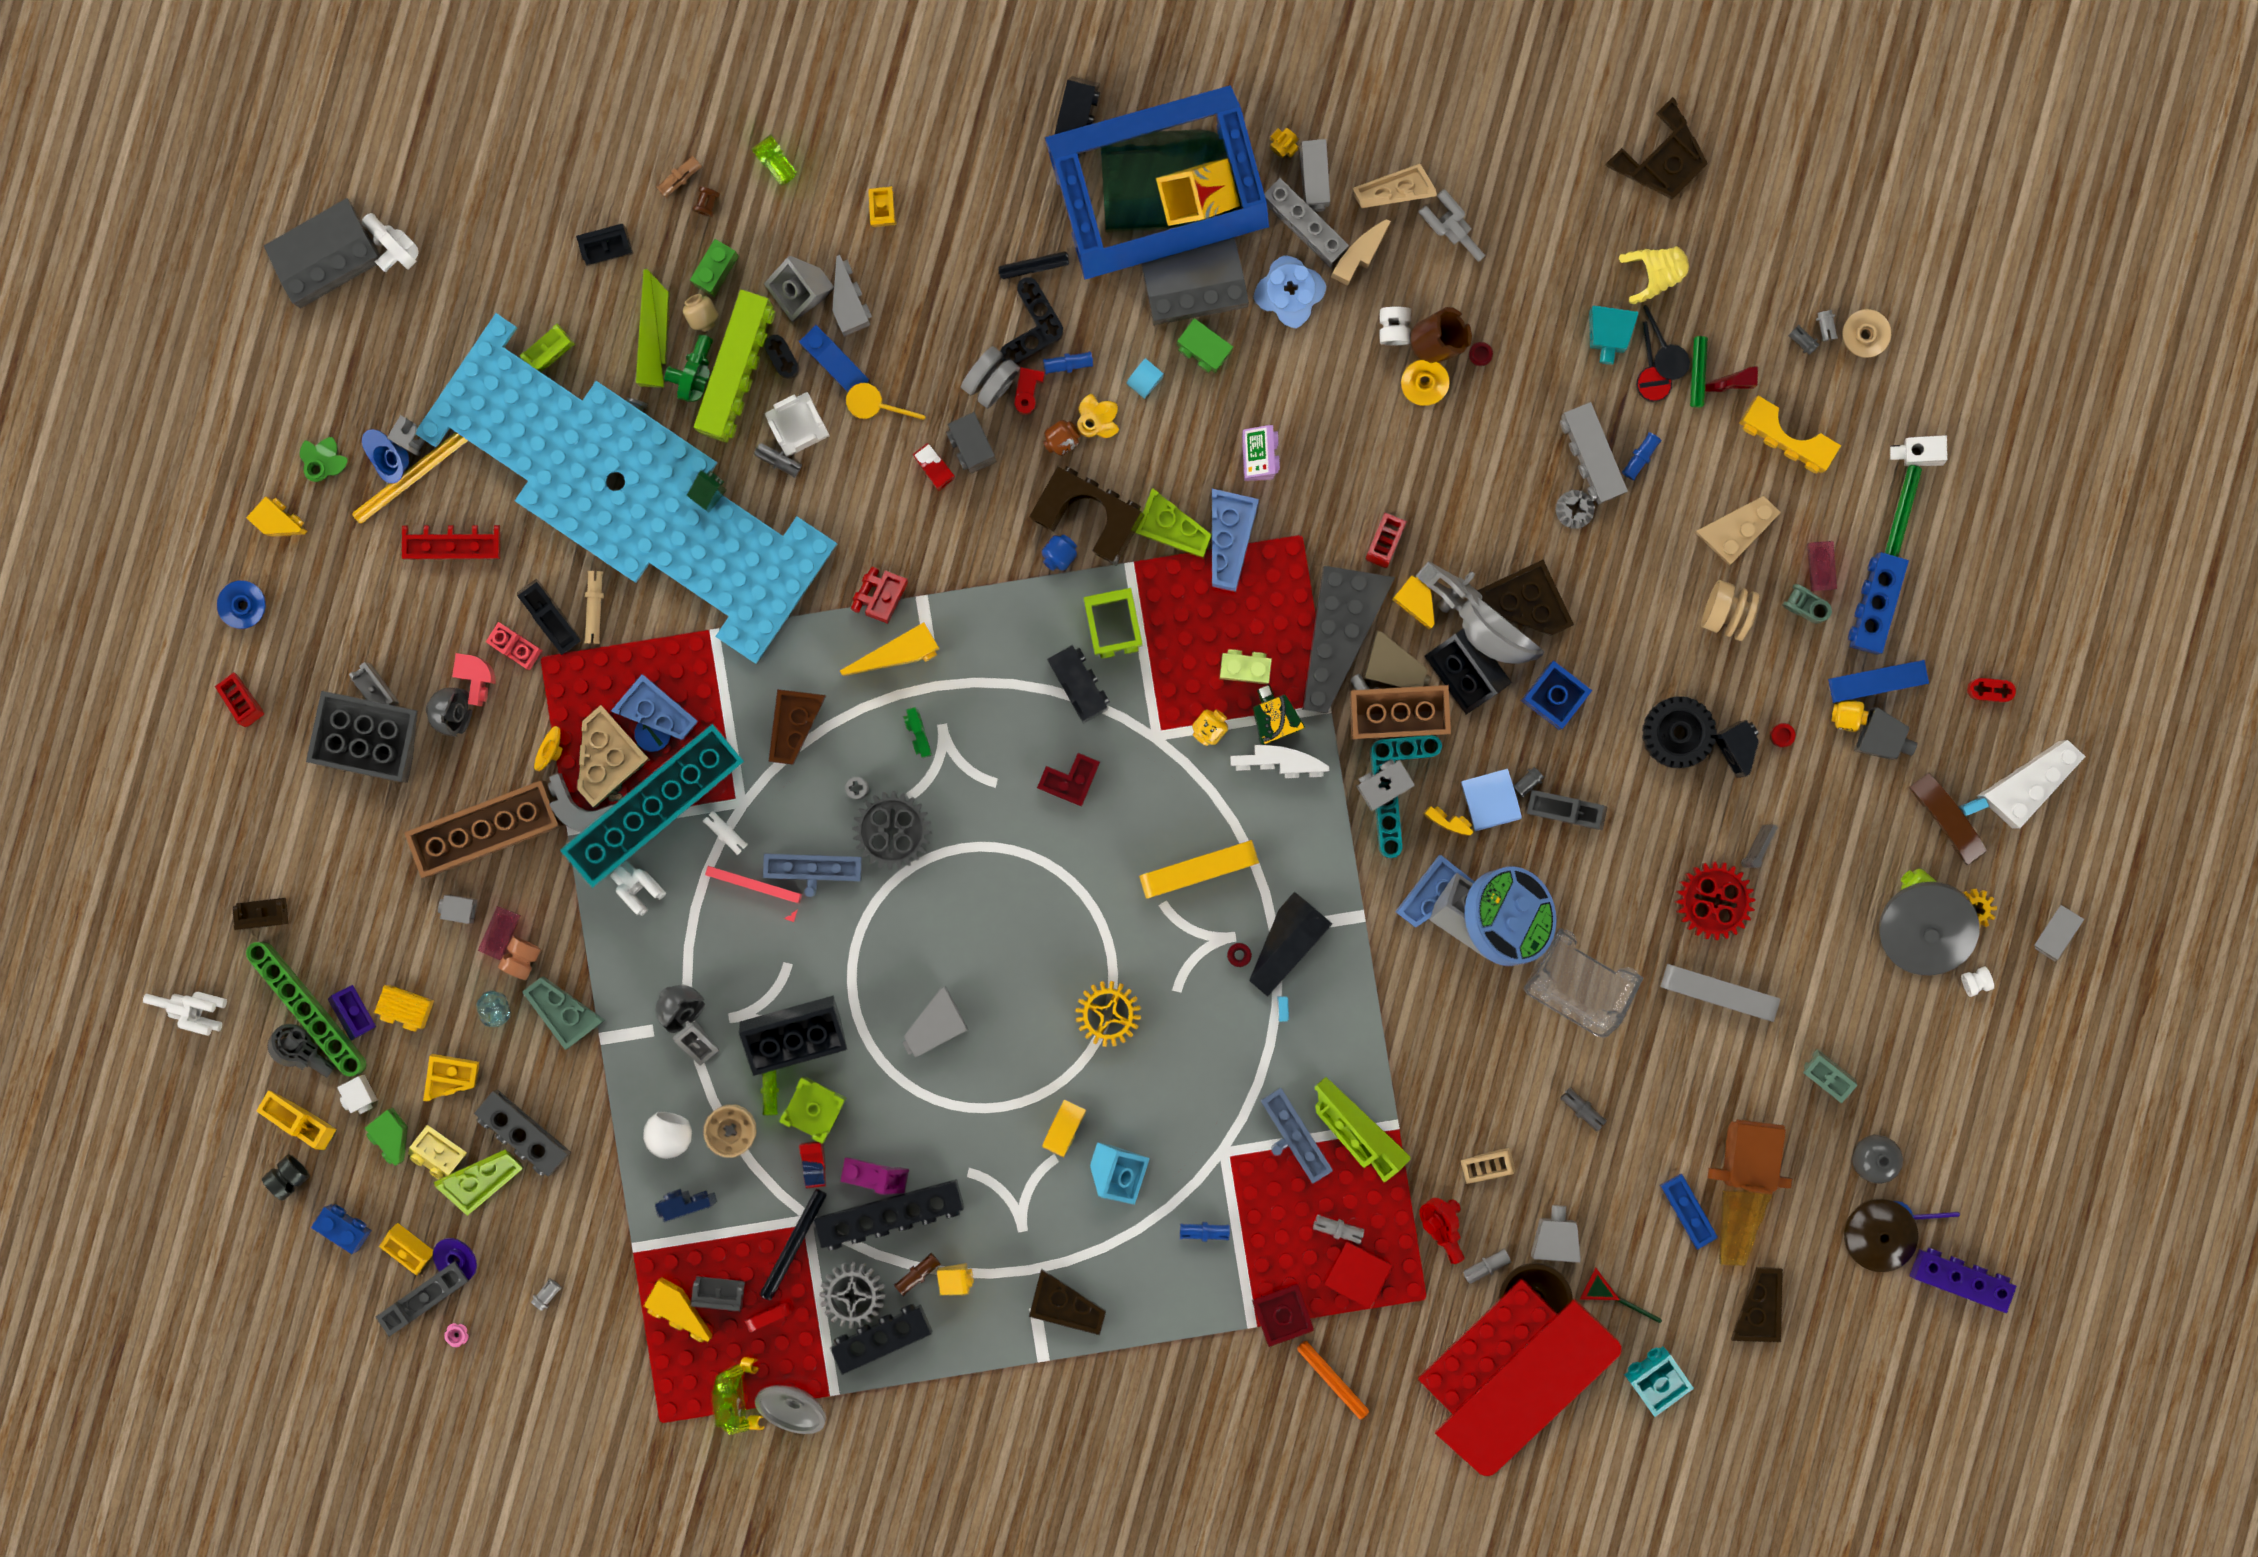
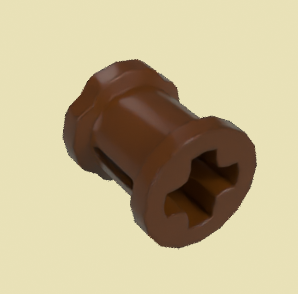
M700 186L698 189L700 194L696 206H693L692 210L698 214L713 217L712 209L720 193Z

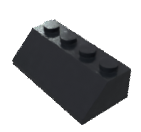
M834 996L750 1018L739 1023V1035L753 1076L847 1050L842 1022Z

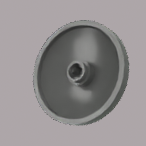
M1921 882L1902 889L1886 904L1879 922L1880 940L1887 956L1898 967L1918 975H1938L1960 966L1975 949L1980 931L1979 919L1969 898L1955 887L1939 882Z

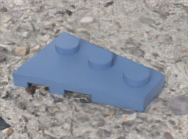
M1439 854L1395 912L1416 928L1431 917L1436 901L1456 873L1473 884L1475 881Z

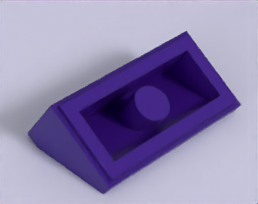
M353 985L328 998L331 1007L351 1041L376 1027Z

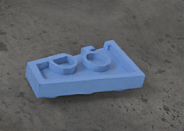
M643 674L611 710V712L681 740H684L699 722Z

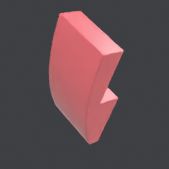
M500 622L497 623L486 640L487 644L529 671L543 651Z

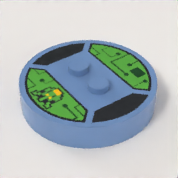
M1504 867L1487 872L1474 882L1466 898L1465 922L1473 944L1483 956L1499 965L1515 966L1534 961L1547 951L1555 935L1556 910L1548 889L1536 875L1523 868Z

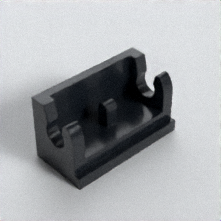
M623 223L576 236L581 256L586 266L633 254L627 228Z

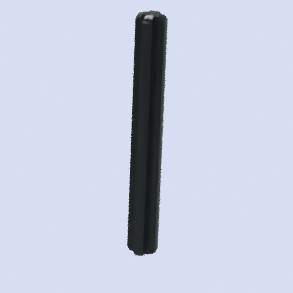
M816 1189L813 1192L760 1292V1296L771 1300L827 1196L824 1191Z

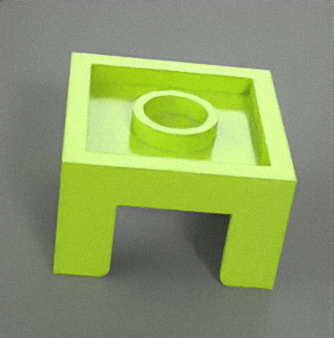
M803 1076L779 1122L788 1127L793 1126L811 1135L812 1139L823 1144L847 1098Z

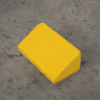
M398 1223L388 1231L379 1245L382 1250L416 1276L419 1275L433 1256V1249Z

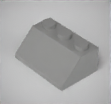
M1456 873L1436 901L1430 921L1482 955L1473 944L1465 922L1466 898L1473 883Z

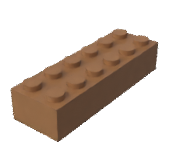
M547 781L535 782L404 832L420 877H432L563 827L562 821L559 820L549 805L554 800Z

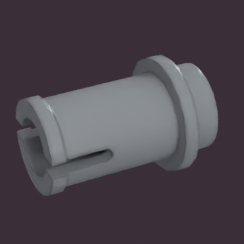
M1832 310L1817 313L1818 318H1816V321L1819 320L1822 342L1829 341L1828 330L1831 340L1837 339L1838 336L1833 318L1836 316L1832 313Z
M549 1278L539 1293L532 1296L533 1300L531 1303L543 1311L544 1308L549 1307L548 1303L562 1287Z

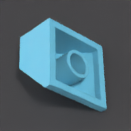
M1097 1142L1090 1168L1098 1196L1135 1205L1150 1158Z

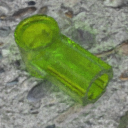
M771 134L752 148V151L762 165L769 169L772 176L781 186L789 183L797 175V172L783 155V150Z

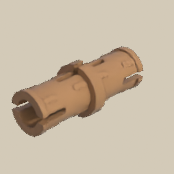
M690 156L678 169L674 168L671 171L672 174L657 185L656 188L667 199L678 187L686 185V180L701 169L702 166L694 156Z

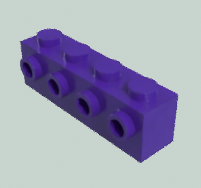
M1929 1247L1927 1252L1921 1249L1918 1250L1909 1275L1910 1277L2007 1314L2017 1287L2009 1283L2011 1278L1996 1273L1995 1277L1987 1274V1269L1977 1265H1973V1268L1964 1266V1260L1953 1256L1950 1257V1260L1942 1258V1252Z

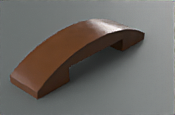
M1927 773L1909 786V789L1920 804L1927 808L1953 843L1952 847L1966 865L1987 851L1965 815L1930 773Z

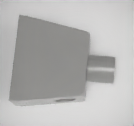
M1552 1205L1551 1219H1539L1531 1251L1533 1259L1580 1263L1577 1223L1574 1220H1566L1567 1206Z

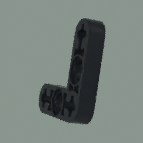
M1029 277L1019 281L1017 291L1037 326L1001 348L1000 352L1003 353L1002 362L1011 360L1010 358H1004L1007 355L1006 350L1010 349L1013 352L1019 349L1016 345L1021 342L1022 349L1026 354L1022 355L1021 351L1016 353V359L1013 360L1015 364L1023 362L1057 342L1063 335V326L1035 279ZM1026 283L1029 286L1034 285L1032 292L1035 298L1038 295L1041 296V298L1033 300L1031 304L1027 302L1031 301L1030 295L1027 292L1022 293ZM1042 303L1047 307V312L1044 316L1035 315L1033 308L1036 304ZM1052 315L1053 319H1049V322L1053 327L1058 326L1059 329L1056 330L1057 335H1047V324L1044 322L1040 325L1039 322L1047 320ZM1030 336L1036 337L1039 341L1038 346L1034 349L1027 348L1025 346L1026 338Z

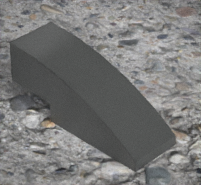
M1532 790L1527 814L1603 831L1608 807Z

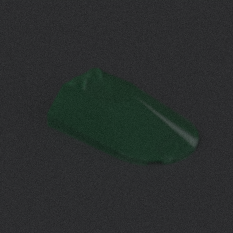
M1207 130L1158 131L1101 147L1105 231L1173 229L1201 221L1197 220L1168 226L1156 178L1208 162L1227 159L1228 156L1223 139H1220L1217 133ZM1236 208L1211 216L1209 218L1233 212Z

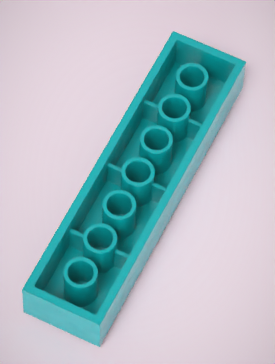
M711 724L561 848L560 851L593 888L744 761L716 727Z

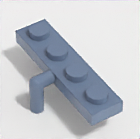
M764 854L763 878L806 879L807 888L804 893L807 897H813L817 892V880L861 881L862 857Z
M1281 1087L1260 1100L1284 1137L1271 1146L1274 1155H1280L1282 1150L1289 1146L1312 1184L1333 1171Z

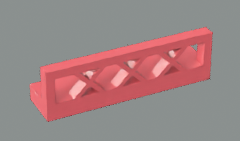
M707 866L706 876L795 903H800L802 894ZM797 910L791 913V916L788 915L784 919L794 922Z

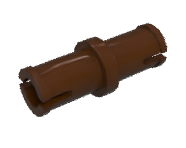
M930 1253L916 1267L912 1266L910 1272L895 1283L894 1286L905 1296L919 1282L923 1283L925 1277L936 1267L940 1266L941 1263Z

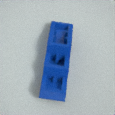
M1925 660L1831 678L1828 679L1832 701L1835 703L1929 684Z

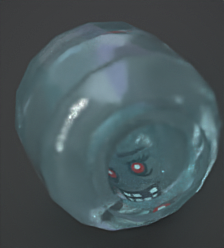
M488 991L476 1003L479 1018L485 1026L499 1027L506 1023L511 1016L510 1006L503 993Z

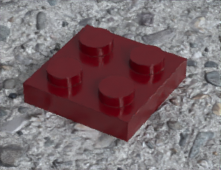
M1298 1284L1252 1300L1268 1347L1314 1331Z

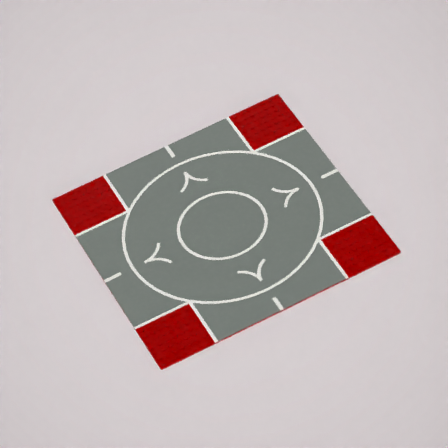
M1301 535L1248 543L1236 592L1212 586V549L1206 551L1204 558L1184 553L1117 564V566L1109 565L904 598L899 600L888 624L866 616L865 610L867 606H862L859 613L852 611L851 607L788 617L757 664L715 637L721 628L567 652L563 655L555 654L541 658L551 729L554 726L560 728L559 747H562V753L556 761L558 773H562L571 798L582 809L597 811L612 805L604 800L594 808L577 789L580 772V747L583 734L582 721L602 705L636 744L634 731L639 722L611 712V710L642 674L699 722L684 740L671 736L669 743L659 751L649 752L639 747L650 760L624 782L628 788V793L711 724L716 727L744 761L627 859L636 869L647 871L666 892V895L660 900L654 898L644 886L635 894L648 908V912L643 916L640 914L636 915L616 893L618 885L610 877L613 871L592 888L573 866L595 1013L605 1020L598 1026L660 1422L667 1423L729 1413L730 1407L733 1412L739 1411L737 1402L739 1396L742 1402V1410L756 1408L755 1399L758 1393L770 1386L796 1387L816 1399L1261 1327L1252 1300L1294 1284L1299 1286L1310 1318L1366 1310L1369 1308L1325 1285L1347 1241L1393 1265L1372 1308L1426 1299L1427 1295L1406 1166L1384 1182L1371 1163L1365 1168L1361 1166L1316 1113L1318 1092L1315 1090V1086L1327 1077L1403 1149L1331 707L1328 713L1302 710L1316 613L1304 539ZM1131 588L1143 646L1138 647L1139 651L1135 653L1124 654V650L1114 652V657L1101 659L1100 655L1095 656L1083 597ZM1127 600L1092 607L1100 647L1135 640ZM923 622L940 648L936 651L937 656L927 662H924L922 659L917 662L843 676L840 673L841 669ZM1071 645L1074 646L1075 650L1081 649L1086 658V661L1083 662L1087 671L1092 669L1098 680L1095 683L1099 692L1104 690L1110 701L1107 704V711L1084 724L1047 660ZM1228 649L1243 651L1242 655L1252 656V652L1266 653V658H1271L1269 683L1259 684L1220 679L1222 654H1228ZM1270 685L1275 698L1285 694L1305 726L1303 730L1265 745L1294 749L1322 761L1329 766V771L1324 772V777H1309V773H1299V778H1285V774H1279V764H1275V769L1260 770V765H1251L1250 770L1236 771V766H1230V756L1254 755V745H1261L1253 712L1254 706L1262 704L1257 693L1258 689ZM777 689L826 695L794 765L768 762ZM913 707L919 709L932 756L922 758L921 754L916 755L912 743L913 740H916L915 734L907 730L903 717L907 716V709ZM1217 709L1227 717L1225 722L1228 725V731L1218 744L1205 746L1193 736L1194 730L1192 726L1204 710L1214 712ZM1077 753L1100 761L1082 807L1037 789L1046 766L1069 775ZM859 777L868 783L869 792L864 798L853 799L847 795L845 785L849 779ZM857 781L855 786L851 787V791L859 795V791L863 790V786L859 785ZM896 791L897 798H900L902 793H906L905 801L914 797V806L922 804L919 812L928 813L923 820L931 821L930 825L925 826V830L931 831L932 834L925 835V839L930 841V844H922L926 852H917L919 860L911 857V866H908L903 861L902 869H898L896 863H893L892 869L888 870L887 863H884L882 868H878V860L870 864V855L862 857L865 849L856 848L861 841L853 840V837L859 835V831L853 830L852 827L859 826L860 823L854 820V817H862L858 809L866 810L868 808L865 801L873 804L874 795L881 800L883 792H886L888 798H891L892 792ZM895 809L891 810V826L886 828V833H890L889 852H893V835L898 833V828H894ZM713 810L725 823L733 827V830L739 837L748 843L744 849L739 844H736L742 850L738 855L723 840L720 841L717 838L718 835L702 822L706 817L714 822L709 816ZM878 811L874 816V820L878 825H882L887 821V815L884 811ZM908 812L901 813L898 818L899 823L902 826L909 825L911 823V815ZM566 825L570 842L581 832ZM877 835L873 839V845L877 849H882L886 844V840L882 835ZM905 836L900 837L897 841L898 848L900 850L908 849L910 840ZM1250 840L1253 841L1259 860L1258 864L1148 899L1145 898L1139 875ZM764 854L862 857L861 881L817 880L816 895L807 897L804 893L807 888L806 879L763 878ZM707 866L802 894L800 903H795L706 876ZM1295 891L1326 917L1332 925L1267 997L1249 980L1279 908ZM797 910L794 922L784 919L787 916H791ZM1235 943H1243L1251 950V960L1244 967L1233 966L1227 958L1228 949ZM1238 950L1235 952L1236 959L1240 960L1244 957L1243 951ZM1101 981H1104L1105 988H1109L1110 981H1114L1113 989H1118L1119 984L1122 983L1124 985L1121 990L1122 993H1125L1127 989H1131L1132 992L1127 997L1129 999L1134 996L1137 997V1001L1133 1002L1132 1006L1140 1005L1141 1007L1140 1010L1134 1011L1135 1015L1141 1016L1140 1020L1133 1019V1023L1139 1026L1138 1029L1129 1028L1133 1033L1132 1037H1129L1126 1033L1123 1034L1126 1040L1125 1043H1122L1119 1037L1115 1038L1116 1046H1112L1111 1039H1107V1046L1103 1047L1102 1038H1099L1098 1043L1094 1044L1095 1035L1092 1034L1090 1038L1086 1039L1085 1035L1089 1030L1087 1028L1084 1031L1079 1030V1027L1085 1024L1084 1021L1076 1022L1077 1017L1083 1016V1013L1075 1011L1076 1008H1084V1005L1078 1002L1079 998L1086 1001L1088 998L1083 992L1086 990L1093 994L1094 992L1091 989L1093 984L1097 990H1100ZM687 985L693 987L704 998L702 1001L705 1003V1007L695 1021H697L719 1051L701 1066L673 1040V1037L680 1031L668 1033L656 1016L655 1010L659 995L666 987ZM946 986L968 1030L915 1058L913 1053L908 1054L903 1045V1042L906 1040L904 1035L937 992ZM1113 994L1099 995L1092 1002L1101 1006L1107 1005ZM834 996L842 1022L847 1050L753 1076L739 1035L740 1021ZM1277 996L1288 997V1021H1278ZM1119 998L1116 1011L1128 1019V1007L1124 1000ZM1112 1002L1110 1007H1107V1010L1105 1008L1103 1010L1096 1008L1104 1014L1102 1025L1105 1024L1106 1020H1110V1018L1120 1019L1112 1013L1114 1002ZM1088 1009V1019L1097 1030L1101 1021L1100 1016ZM687 1021L684 1024H682V1026L685 1028L690 1024V1022ZM1111 1022L1107 1025L1104 1033H1116L1125 1025ZM803 1076L847 1098L826 1141L823 1143L826 1164L825 1187L806 1188L804 1183L799 1145L801 1143L816 1142V1140L812 1139L811 1135L793 1126L788 1127L779 1122ZM1280 1087L1333 1170L1313 1184L1289 1146L1283 1149L1280 1155H1274L1271 1150V1146L1284 1137L1260 1100ZM1066 1100L1085 1109L1086 1114L1063 1158L1043 1148L1042 1145L1063 1101ZM736 1104L746 1108L753 1115L756 1122V1136L753 1144L743 1154L736 1157H722L715 1154L707 1146L704 1139V1125L707 1118L717 1108ZM657 1112L674 1113L689 1121L692 1129L691 1142L687 1150L681 1155L664 1159L655 1156L646 1147L644 1127L648 1119ZM734 1124L730 1126L725 1125L724 1128L727 1130V1136L737 1134ZM1097 1142L1150 1158L1135 1205L1098 1196L1090 1168ZM845 1157L888 1167L909 1169L905 1193L957 1179L964 1209L956 1217L946 1219V1216L942 1215L936 1217L937 1221L923 1225L922 1221L913 1223V1228L904 1231H899L898 1228L889 1230L890 1234L878 1238L875 1237V1234L865 1236L866 1241L852 1244L851 1241L843 1242V1247L828 1251V1247L821 1248L813 1221L773 1298L767 1300L760 1296L761 1290L816 1189H820L827 1194L816 1217L903 1194L875 1193L874 1189L841 1182ZM677 1189H681L682 1192L689 1191L690 1197L707 1190L708 1194L715 1192L717 1202L709 1208L664 1222L663 1217L659 1218L655 1208V1203L664 1199L663 1195ZM933 1197L930 1201L934 1209H941L944 1206V1202L940 1197ZM911 1203L907 1206V1211L910 1215L916 1216L920 1213V1207L915 1203ZM893 1210L884 1211L883 1216L886 1221L894 1222L897 1216ZM1320 1215L1335 1221L1340 1219L1345 1224L1360 1229L1363 1228L1364 1235L1363 1238H1360L1362 1239L1361 1243L1357 1244L1344 1238L1336 1239L1331 1234L1313 1230L1314 1221H1317L1316 1216ZM863 1216L860 1218V1224L863 1228L868 1229L873 1226V1221L870 1217ZM1202 1222H1207L1208 1225L1229 1224V1240L1207 1239V1242H1202L1201 1239H1180V1223L1202 1224ZM846 1223L837 1224L836 1228L839 1234L846 1235L849 1233V1226ZM932 1253L941 1265L928 1274L923 1283L919 1282L903 1296L894 1284L909 1273L912 1266L916 1267ZM856 1262V1269L859 1270L861 1264L864 1263V1272L867 1273L870 1268H873L874 1271L870 1276L872 1278L876 1275L881 1276L875 1283L876 1285L883 1283L885 1287L882 1290H878V1292L886 1294L884 1299H878V1301L884 1303V1307H875L880 1312L879 1316L876 1317L870 1314L873 1319L872 1323L869 1324L864 1318V1325L869 1324L872 1327L879 1323V1318L888 1314H892L894 1317L901 1313L900 1309L914 1303L915 1307L921 1304L933 1332L921 1340L842 1375L830 1347L835 1343V1338L843 1334H847L848 1337L856 1334V1329L859 1326L857 1321H855L854 1328L850 1329L849 1321H846L844 1327H840L842 1320L840 1318L833 1323L831 1319L835 1314L832 1312L830 1315H825V1311L830 1307L829 1305L821 1307V1302L827 1300V1298L820 1297L819 1293L827 1291L821 1287L822 1282L830 1283L825 1278L828 1273L835 1277L832 1270L834 1267H837L842 1272V1263H846L848 1269H850L851 1263ZM967 1263L968 1269H972L974 1276L973 1287L970 1288L969 1293L963 1295H940L937 1269L939 1267ZM1041 1268L1106 1310L1100 1335L1029 1317ZM696 1276L745 1281L742 1309L740 1311L695 1307L713 1335L708 1342L705 1340L699 1342L690 1336L691 1332L684 1328L678 1330L669 1325L670 1321L662 1316L661 1318H656L647 1312L648 1308L644 1307L657 1281L661 1277L682 1288L690 1301H692L693 1284ZM849 1276L837 1281L833 1291L848 1288ZM857 1277L858 1286L863 1290L872 1292L868 1283L862 1278ZM853 1287L849 1294L846 1292L847 1296H851L853 1307L855 1298L860 1296L854 1293ZM834 1299L838 1308L848 1313L847 1304L844 1301ZM872 1299L858 1302L856 1314L867 1310L872 1303ZM781 1303H788L792 1312L790 1315L749 1332L745 1323L746 1319ZM900 1321L896 1324V1328L900 1333L909 1331V1325L906 1322ZM878 1331L874 1334V1339L878 1343H884L887 1341V1336L884 1332ZM861 1342L852 1343L854 1352L862 1353L865 1351V1347ZM743 1357L757 1359L752 1365L758 1367V1371L755 1374L742 1372L730 1379L725 1377L726 1373L740 1366Z

